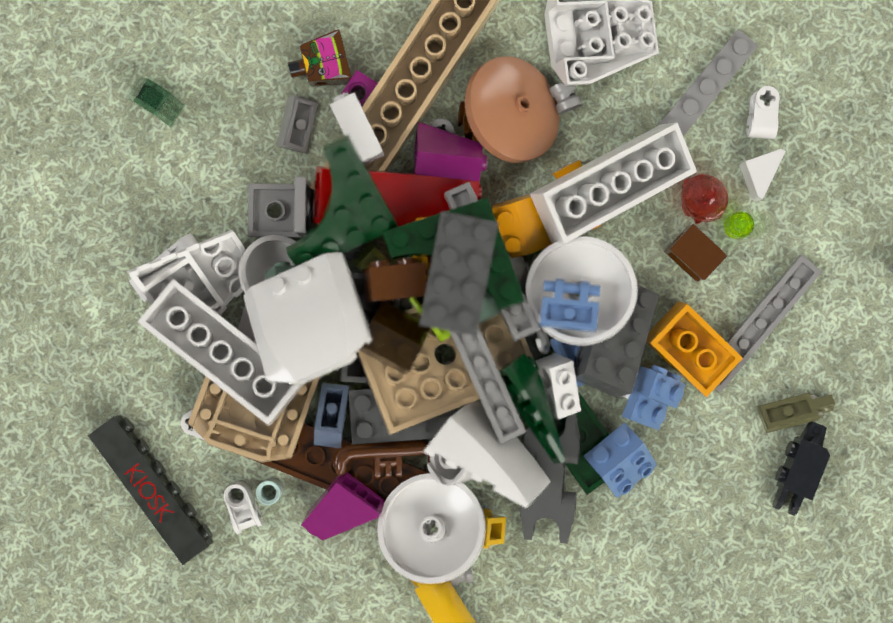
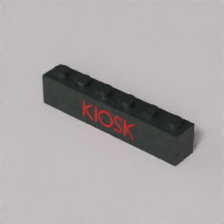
M121 415L114 416L89 434L88 437L180 563L184 565L213 543L211 539L213 537L212 532L205 524L201 525L196 519L197 512L189 502L185 504L182 500L180 488L174 481L169 482L164 475L166 470L157 459L154 461L149 455L150 448L142 438L138 440L133 433L135 428L127 417L122 418Z

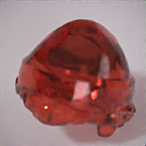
M700 174L685 179L681 192L682 210L685 216H691L694 219L695 224L715 221L722 217L728 206V192L720 180L710 175Z

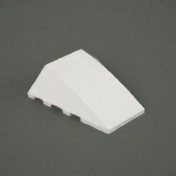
M230 230L131 269L127 273L151 305L174 279L213 311L221 315L227 309L226 305L234 297L237 298L243 291L239 279V264L246 249L235 232Z
M478 400L466 404L452 415L424 451V453L432 457L436 453L447 459L445 464L454 469L460 466L471 472L470 478L479 483L485 480L493 484L494 491L525 508L551 482L534 457L517 437L502 444L499 442L483 404Z

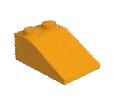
M530 194L491 206L506 250L511 258L528 255L553 244L550 242Z
M677 301L649 331L646 344L705 397L743 359L687 303Z

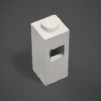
M346 92L333 99L334 103L330 104V107L344 135H349L364 164L367 165L383 157V150L355 93L349 95Z

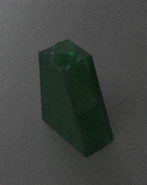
M144 77L139 78L126 98L169 127L173 125L185 106L173 94Z

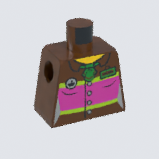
M339 29L302 44L300 50L303 59L288 62L291 77L307 75L311 87L345 85L352 78Z

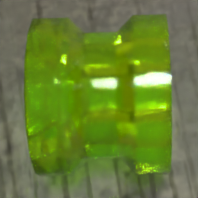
M736 212L725 219L723 224L724 231L732 239L744 238L753 231L754 220L746 212Z

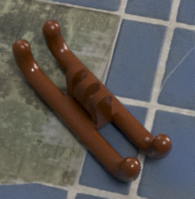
M425 440L346 444L335 453L333 468L338 475L342 476L346 473V466L350 460L373 458L374 479H380V468H384L385 478H391V467H395V477H401L402 456L427 455V460L430 463V455L424 453L430 443Z

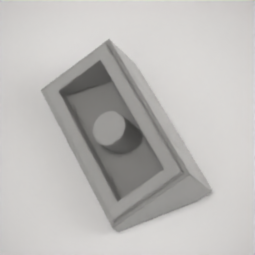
M296 95L288 96L276 147L307 153L318 106L317 102Z

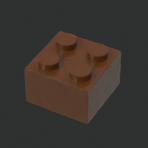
M416 258L396 260V265H389V260L373 261L369 263L368 268L362 269L365 302L422 297L425 294L427 284L425 262L417 263Z

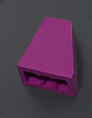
M424 123L417 124L414 144V174L479 181L481 171H486L487 155H483V148L480 143Z
M346 472L342 476L338 475L307 512L301 526L311 535L323 541L377 519L381 515L385 500Z

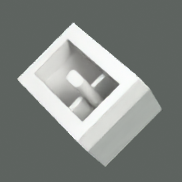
M779 149L740 164L752 200L757 202L764 198L786 151Z

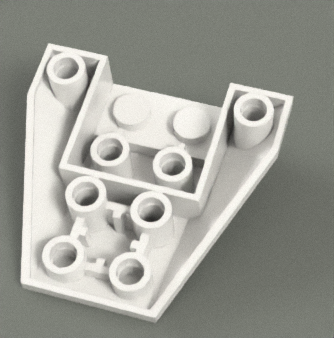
M547 0L544 16L551 67L565 86L594 83L659 53L652 1Z

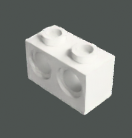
M556 353L535 360L538 365L537 372L541 377L552 417L559 420L580 412L581 408L573 360Z

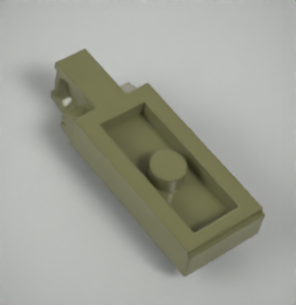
M806 393L759 405L757 411L766 433L823 418L824 413L834 410L835 401L832 394L817 398L816 395Z

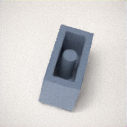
M322 383L314 429V445L341 448L348 406L349 386Z

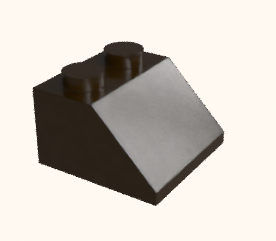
M382 301L369 325L372 341L369 344L365 343L359 351L406 375L410 372L422 349L430 327L419 325L418 319Z

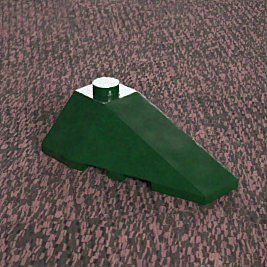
M523 353L498 371L515 408L554 464L562 463L565 461V457L543 383L537 372L538 365L531 356L527 357Z

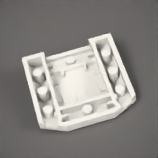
M342 252L320 255L251 286L243 296L266 380L271 384H277V382L290 383L291 385L304 384L350 364L357 357V351L365 343L369 344L372 341L346 257Z

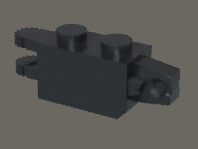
M809 422L799 438L795 437L794 441L788 443L785 450L786 461L784 466L781 465L778 468L775 476L778 490L772 504L773 508L780 510L788 491L794 493L788 507V514L797 515L804 498L813 501L830 458L828 449L823 447L827 427L815 422Z

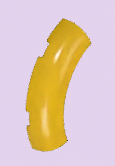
M411 580L414 586L417 587L415 589L417 596L434 623H476L450 581L438 584H425Z

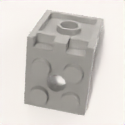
M295 177V184H248V237L281 235L288 238H303L305 236L304 233L311 231L313 190L310 188V181L306 177ZM272 204H280L283 211L278 218H271L269 216L268 209Z

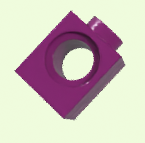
M356 70L341 94L348 92L350 95L356 90L365 91V98L359 101L361 107H363L378 83Z

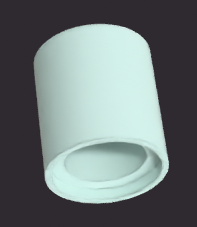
M275 478L266 479L257 487L256 497L258 501L264 505L276 503L283 495V485ZM265 485L275 487L276 496L274 498H269L264 494Z

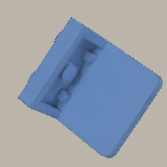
M625 422L584 455V458L604 480L615 497H620L630 492L633 485L642 478L648 477L657 465L643 441Z

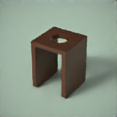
M694 224L687 226L664 251L696 282L706 280L727 257L726 253Z

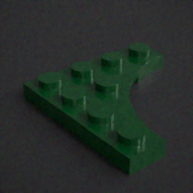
M349 135L322 147L331 170L332 191L324 211V217L316 228H312L311 231L296 243L286 247L287 254L295 267L325 253H345L382 236L384 231L398 227L395 217Z
M488 198L445 211L447 213L496 222ZM440 213L384 231L383 237L391 260L410 256H432ZM497 227L486 290L494 301L497 310L500 311L524 303L525 298L501 233Z

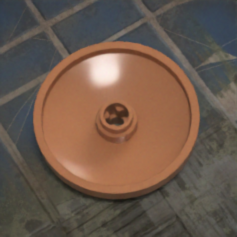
M510 56L494 58L480 66L473 73L466 87L465 111L473 134L488 152L507 162L523 163L543 155L554 143L559 129L560 117L555 107L557 101L551 96L549 90L551 86L543 74L530 63Z

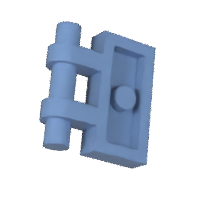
M557 278L556 281L545 280L544 291L555 293L554 298L543 297L540 327L596 332L599 302L588 301V296L599 297L600 285H590L588 281H581V284L564 282V279ZM563 293L580 295L579 300L562 299Z

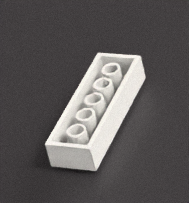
M678 123L661 124L530 193V196L550 242L555 243L558 241L561 244H565L696 173L697 170Z
M174 279L138 320L139 324L269 426L274 423L304 385H291L290 383L282 382L271 384L268 382L257 344Z

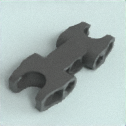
M577 413L567 416L564 431L558 433L565 461L559 464L552 462L530 428H527L524 436V447L537 460L536 462L551 482L527 508L520 507L523 536L526 540H532L536 521L541 518H549L556 522L559 527L560 543L568 544L571 526L576 515L577 492L564 491L565 463L578 464L580 432L578 429Z

